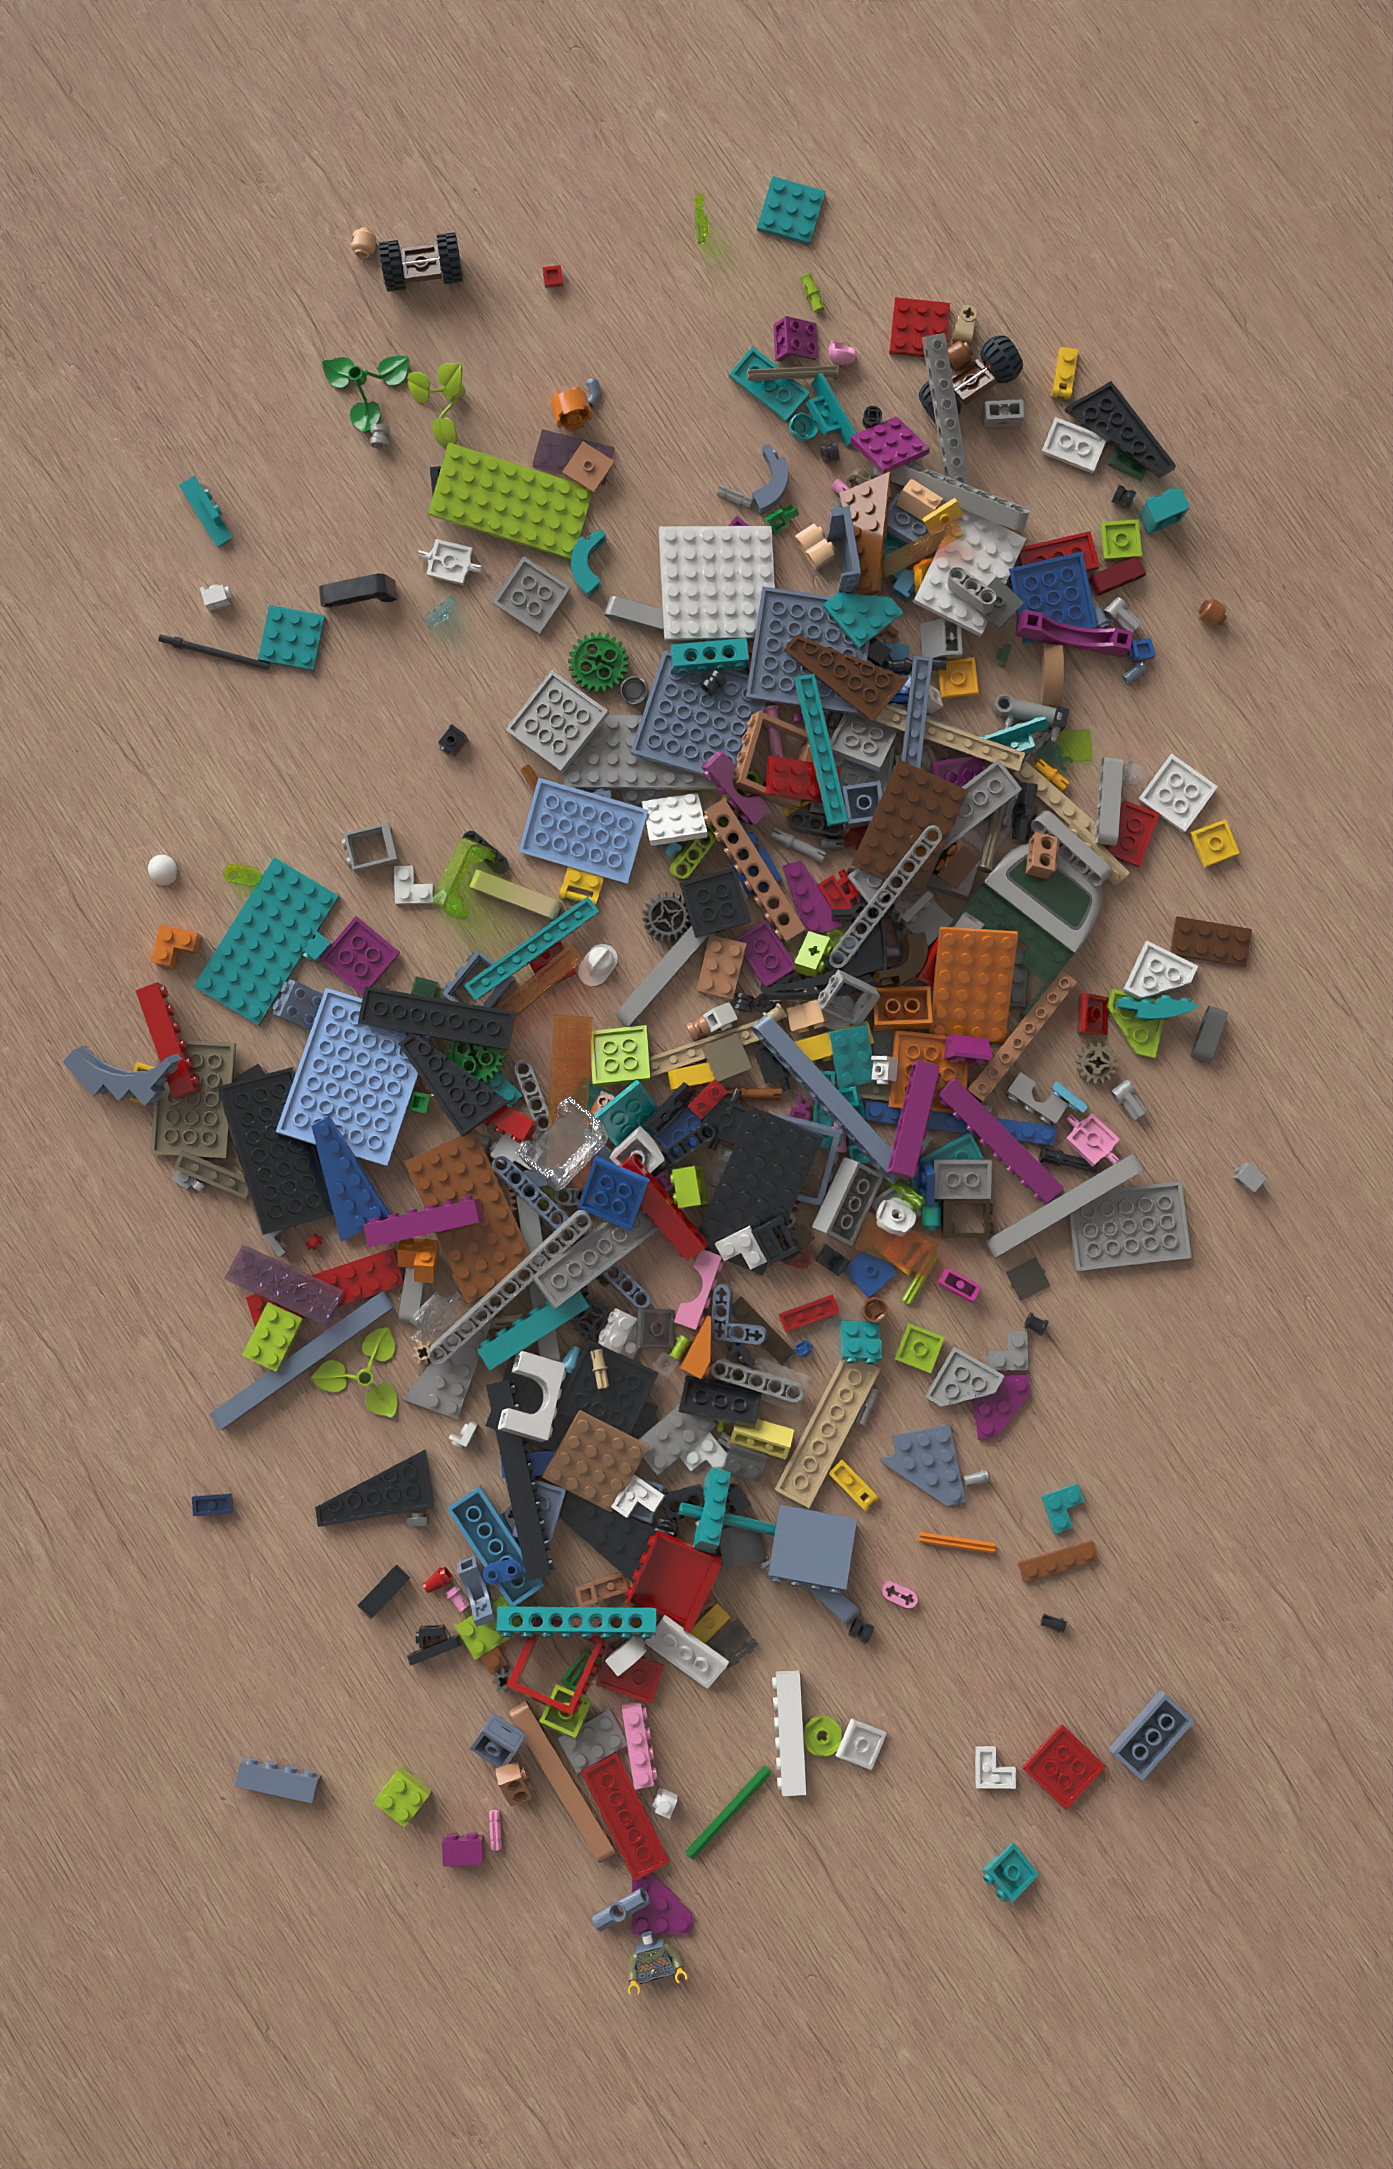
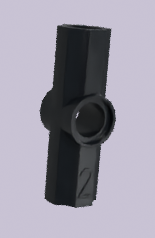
M1021 782L1022 790L1019 793L1018 803L1012 809L1013 816L1015 817L1012 839L1029 841L1031 823L1037 816L1035 800L1038 784Z

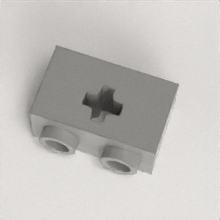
M1023 399L985 401L982 410L984 428L1022 425L1024 419Z

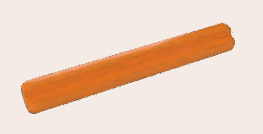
M920 1532L918 1539L920 1543L990 1554H994L996 1550V1544L992 1542Z

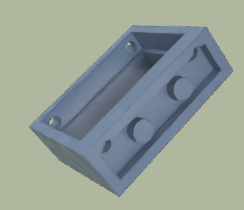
M477 950L476 953L473 951L467 958L468 963L464 968L461 966L456 971V978L452 983L449 981L443 988L444 992L442 995L450 1001L460 1002L452 995L477 964L482 961L490 967L495 962L481 951ZM511 976L498 985L482 1006L494 1008L516 981L514 977Z

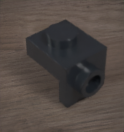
M826 1244L815 1259V1261L837 1276H840L847 1269L849 1262L847 1258Z

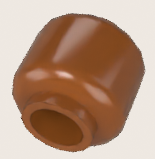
M957 341L947 348L950 368L953 366L956 370H960L971 362L973 353L966 342Z
M1215 599L1205 600L1198 610L1199 620L1209 627H1215L1217 624L1221 626L1227 618L1225 615L1226 607Z

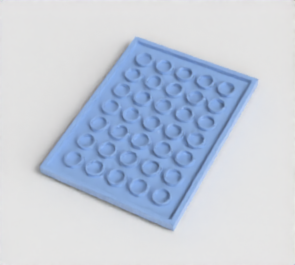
M326 988L276 1133L316 1145L311 1126L330 1115L355 1157L388 1167L412 1091L419 1075L398 1045V1043L411 1034L359 1025L358 1018L362 999ZM418 1035L427 1043L430 1042L431 1037Z

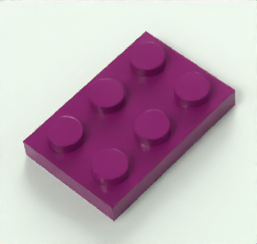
M764 920L735 939V941L747 943L744 957L762 984L770 986L795 970L794 961L767 920Z

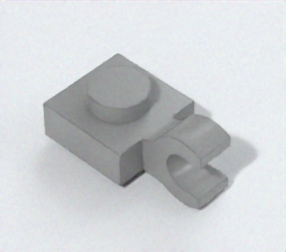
M178 1170L172 1177L173 1181L187 1190L192 1186L203 1193L207 1188L197 1178Z

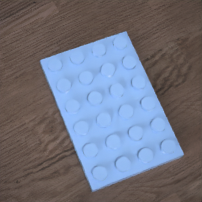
M538 778L518 852L628 884L649 810Z

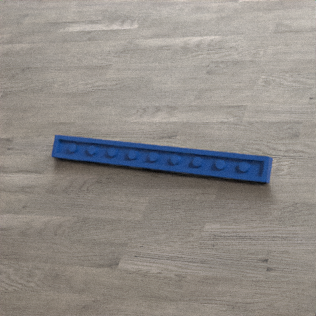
M866 1101V1120L898 1125L901 1109L888 1107L889 1103ZM932 1112L930 1119L926 1123V1128L963 1134L970 1132L965 1127L967 1123L963 1119L959 1121L952 1113ZM995 1118L1017 1141L1055 1145L1057 1126Z

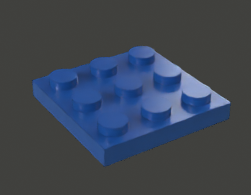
M596 1156L578 1208L631 1231L650 1179Z

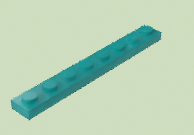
M815 674L798 676L795 678V684L828 826L844 824L848 822Z
M586 897L467 982L464 987L475 1002L599 914V910L589 897Z

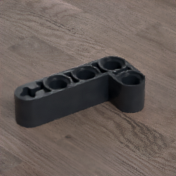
M382 573L319 586L320 606L324 608H332L371 599H378L382 602L397 600L395 580Z

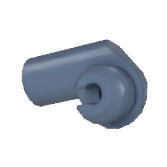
M589 378L586 381V386L591 391L588 402L591 407H594L602 394V390L597 379Z

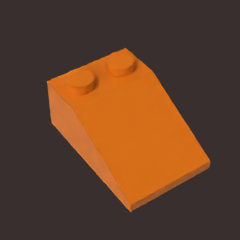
M706 1316L680 1366L681 1369L700 1379L703 1375L707 1377L712 1367L709 1365L711 1348L710 1316Z

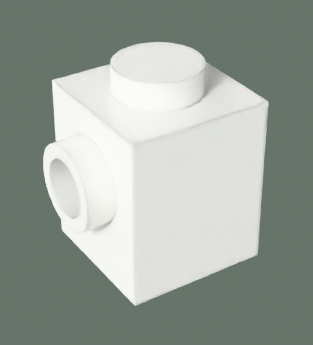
M730 1002L715 1007L703 1015L711 1032L718 1029L725 1031L732 1027L731 1023L738 1020Z

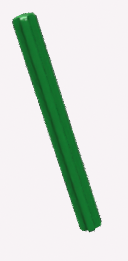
M764 1765L686 1850L689 1858L695 1859L772 1775L770 1768Z

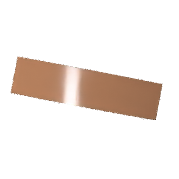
M619 1572L574 1588L578 1607L594 1604L599 1600L624 1593L628 1586H633V1583Z

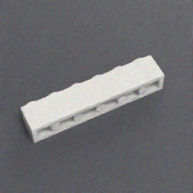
M799 1670L776 1671V1677H772V1687L777 1692V1697H773V1707L778 1712V1717H774L775 1730L779 1731V1737L775 1738L776 1750H780V1757L776 1758L777 1770H781V1778H777L778 1790H782V1796L806 1795Z

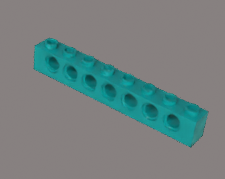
M498 1606L496 1631L498 1634H501V1637H513V1634H521V1637L531 1638L533 1634H541L543 1638H552L553 1635H561V1638H572L573 1635H581V1638H592V1635H600V1638L608 1639L612 1638V1635H620V1638L630 1639L632 1635H638L641 1639H651L652 1636H656L657 1611L656 1608ZM516 1618L523 1620L522 1625L519 1627L512 1625L513 1620ZM559 1618L563 1621L562 1625L557 1628L553 1627V1620ZM534 1619H542V1625L540 1627L532 1626ZM574 1619H581L582 1625L575 1628L571 1625ZM594 1619L602 1621V1625L599 1628L592 1627L591 1623ZM614 1619L622 1621V1625L619 1628L611 1626V1622ZM639 1619L642 1625L639 1628H633L631 1622Z

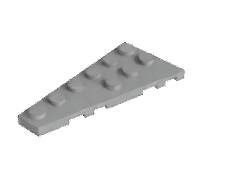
M479 1310L477 1311L476 1315L478 1317H484L486 1315V1311ZM494 1317L444 1363L434 1364L431 1362L403 1400L458 1419L480 1358L477 1351L480 1348L479 1343L487 1338ZM465 1323L462 1325V1329L464 1330H470L472 1328V1325L469 1323ZM452 1336L448 1342L453 1344L456 1343L458 1339ZM440 1351L436 1357L442 1356L443 1352Z

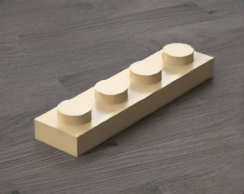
M1077 819L1068 826L1075 835L1111 867L1112 874L1108 880L1114 886H1117L1130 873L1102 844L1095 842V837Z

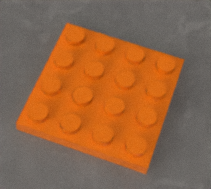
M894 1031L892 1057L898 1058L896 1082L890 1081L888 1107L902 1109L912 1064L920 1060L940 1066L938 1073L941 1076L938 1084L935 1085L936 1097L931 1102L930 1109H932V1112L952 1113L954 1111L950 1105L945 1107L938 1100L941 1096L937 1092L953 1077L967 1089L968 1062L953 1064L949 1063L950 1060L944 1059L946 1035Z

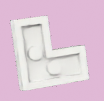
M413 865L394 866L396 905L434 904L433 884H414Z
M750 1226L717 1241L715 1245L724 1261L742 1253L751 1270L767 1262L751 1233L752 1228Z
M708 1432L683 1453L680 1458L690 1471L695 1469L704 1460H707L712 1467L722 1470L727 1453L713 1435Z
M633 1474L625 1490L619 1493L611 1507L626 1518H629L638 1502L652 1512H655L665 1498V1495Z
M975 1746V1787L1016 1789V1768L996 1766V1747Z

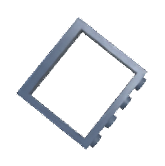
M772 1112L775 1116L815 1133L833 1137L817 1196L800 1192L797 1198L799 1201L822 1206V1202L829 1191L826 1189L828 1182L831 1183L833 1178L832 1165L837 1163L838 1153H836V1150L843 1141L840 1128Z

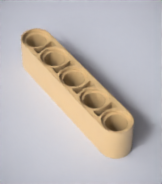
M480 870L475 871L469 885L470 889L551 921L557 918L562 903L558 900Z

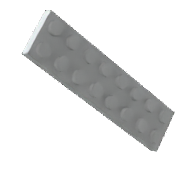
M641 1209L631 1231L606 1220L534 1274L531 1279L555 1309L660 1228H656L651 1221V1217L647 1213H643Z

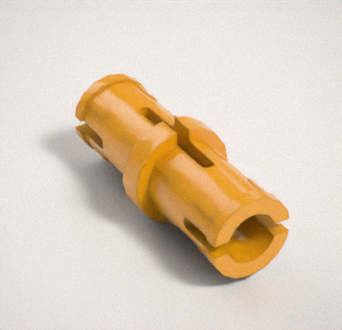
M1042 758L1035 764L1034 768L1061 791L1070 783V781L1057 772L1056 768L1053 769Z

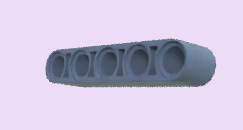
M804 1585L847 1625L861 1612V1609L842 1592L841 1594H833L829 1592V1589L822 1588L821 1591L810 1589L809 1585Z

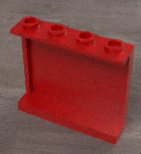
M657 1530L655 1536L651 1535L647 1543V1547H649L648 1552H643L639 1561V1564H642L640 1570L636 1569L633 1574V1586H628L624 1597L627 1598L625 1606L632 1602L644 1608H656L658 1614L666 1615L670 1619L683 1624V1631L691 1634L721 1568L723 1558L695 1549L693 1545Z

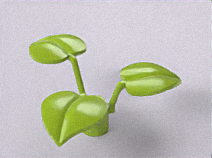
M444 363L439 366L438 379L440 384L444 386L443 388L429 389L430 380L421 372H412L407 377L410 393L417 402L425 403L430 398L429 393L443 392L444 397L451 401L439 415V419L434 420L432 424L436 440L446 448L448 442L456 444L457 429L454 422L447 417L444 418V415L457 403V399L463 397L466 393L465 387L462 384L463 370L461 363Z
M388 1327L376 1329L364 1339L362 1351L365 1355L371 1356L367 1369H361L356 1376L345 1374V1367L338 1360L324 1362L312 1375L311 1380L319 1388L328 1392H338L346 1387L345 1378L357 1380L362 1386L369 1385L373 1390L368 1391L366 1394V1407L372 1413L393 1417L396 1412L397 1394L394 1387L387 1382H382L376 1387L372 1383L373 1373L370 1371L374 1358L378 1361H386L394 1354L395 1342Z

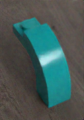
M602 529L598 532L594 531L588 537V541L581 537L572 552L571 568L573 579L580 592L587 599L601 587V580L590 570L588 562L591 555L607 540L606 533Z

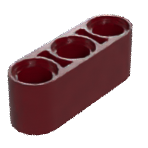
M1137 556L1095 573L1089 580L1096 595L1099 596L1144 577L1146 571L1140 558Z

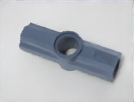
M641 1887L593 1915L592 1919L595 1929L602 1932L650 1904L649 1895ZM618 1906L623 1909L624 1914L619 1911Z

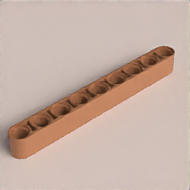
M526 1700L511 1709L509 1712L513 1721L526 1734L525 1741L597 1861L601 1864L618 1852L613 1841L544 1726L540 1724V1720L530 1703Z

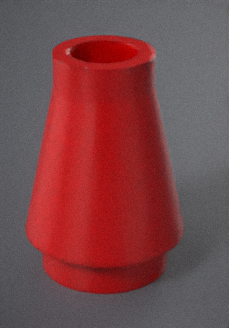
M446 1567L438 1568L423 1583V1588L427 1593H431L434 1590L450 1585V1582L453 1580L451 1572Z

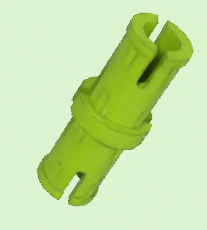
M806 273L802 275L800 279L806 291V298L809 299L812 305L813 312L819 313L823 311L825 306L819 294L820 290L814 283L812 274Z

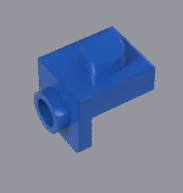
M1151 638L1137 642L1132 640L1131 650L1127 652L1128 658H1131L1132 663L1155 658L1156 655Z

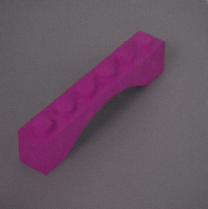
M1024 610L1017 618L1015 636L1117 657H1123L1131 650L1132 631L1117 628L1091 629L1070 626L1057 622L1043 613Z

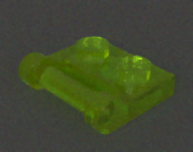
M696 194L694 197V223L698 244L705 243V236L708 235V217L703 211V205L705 204L703 194Z

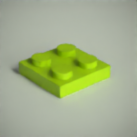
M1139 519L1101 522L1103 561L1131 559L1137 556L1139 558L1142 557Z
M908 1323L894 1359L931 1373L945 1337Z

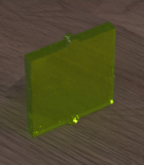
M1089 729L1059 732L1057 745L1055 746L1058 753V763L1092 760V743H1090Z

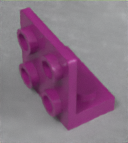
M785 316L773 324L775 361L782 362L791 355L812 360L818 359L816 323Z

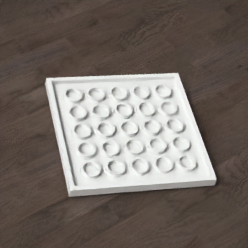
M660 526L659 545L664 640L755 639L762 587L775 588L771 526Z

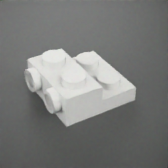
M615 1308L608 1317L605 1329L599 1335L598 1343L633 1359L638 1350L636 1348L638 1318Z

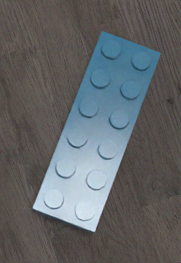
M482 1484L447 1508L484 1567L491 1563L508 1559H517L522 1564V1573L517 1579L496 1584L511 1607L516 1606L545 1586L546 1582L543 1577L527 1581L519 1541L517 1537L512 1536L513 1531ZM510 1566L508 1568L510 1573H514L516 1571L515 1567ZM494 1571L489 1572L492 1578L496 1577Z

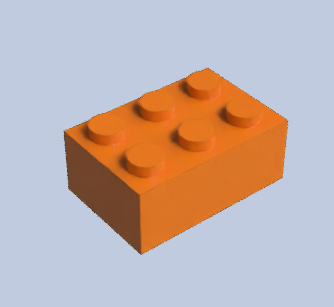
M930 986L876 988L880 998L872 1008L873 1031L931 1029L933 1020Z

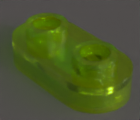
M229 864L223 870V877L231 884L256 886L261 880L262 873L254 866ZM237 872L236 877L232 878L231 873ZM251 874L256 875L254 880H250Z

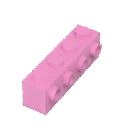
M642 1702L622 1705V1714L634 1789L654 1786V1780L658 1778L656 1767L652 1768L651 1762L654 1759L653 1747L649 1748L648 1740L651 1739L650 1728H646L645 1720H648L646 1707L643 1708Z

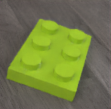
M268 1302L242 1356L275 1372H279L304 1319Z
M503 1595L493 1601L496 1612L494 1614L495 1620L476 1627L472 1614L455 1625L475 1660L511 1638L501 1637V1634H498L496 1631L498 1606L511 1607ZM516 1618L513 1620L512 1625L519 1627L523 1622L521 1618Z

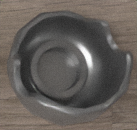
M631 676L626 678L621 684L620 693L625 702L631 705H638L647 699L649 688L644 679L638 676Z

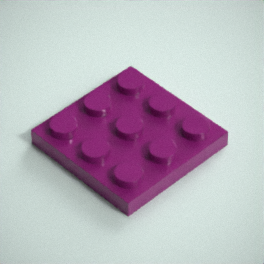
M897 416L851 436V443L882 474L928 455L930 448Z
M355 916L319 960L363 996L365 986L372 987L399 956L400 952Z

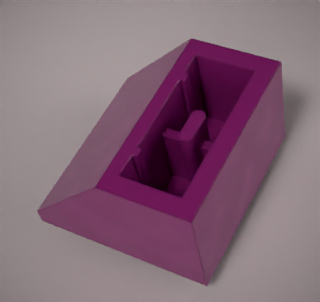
M953 1034L948 1035L945 1040L944 1059L950 1060L949 1063L953 1064L968 1062L969 1066L985 1065V1062L992 1061L989 1040Z

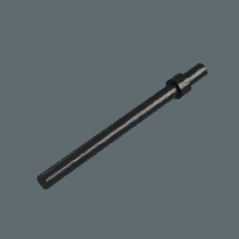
M160 634L158 638L159 642L172 645L173 648H185L264 670H269L270 663L184 641L180 637L175 636L173 638Z

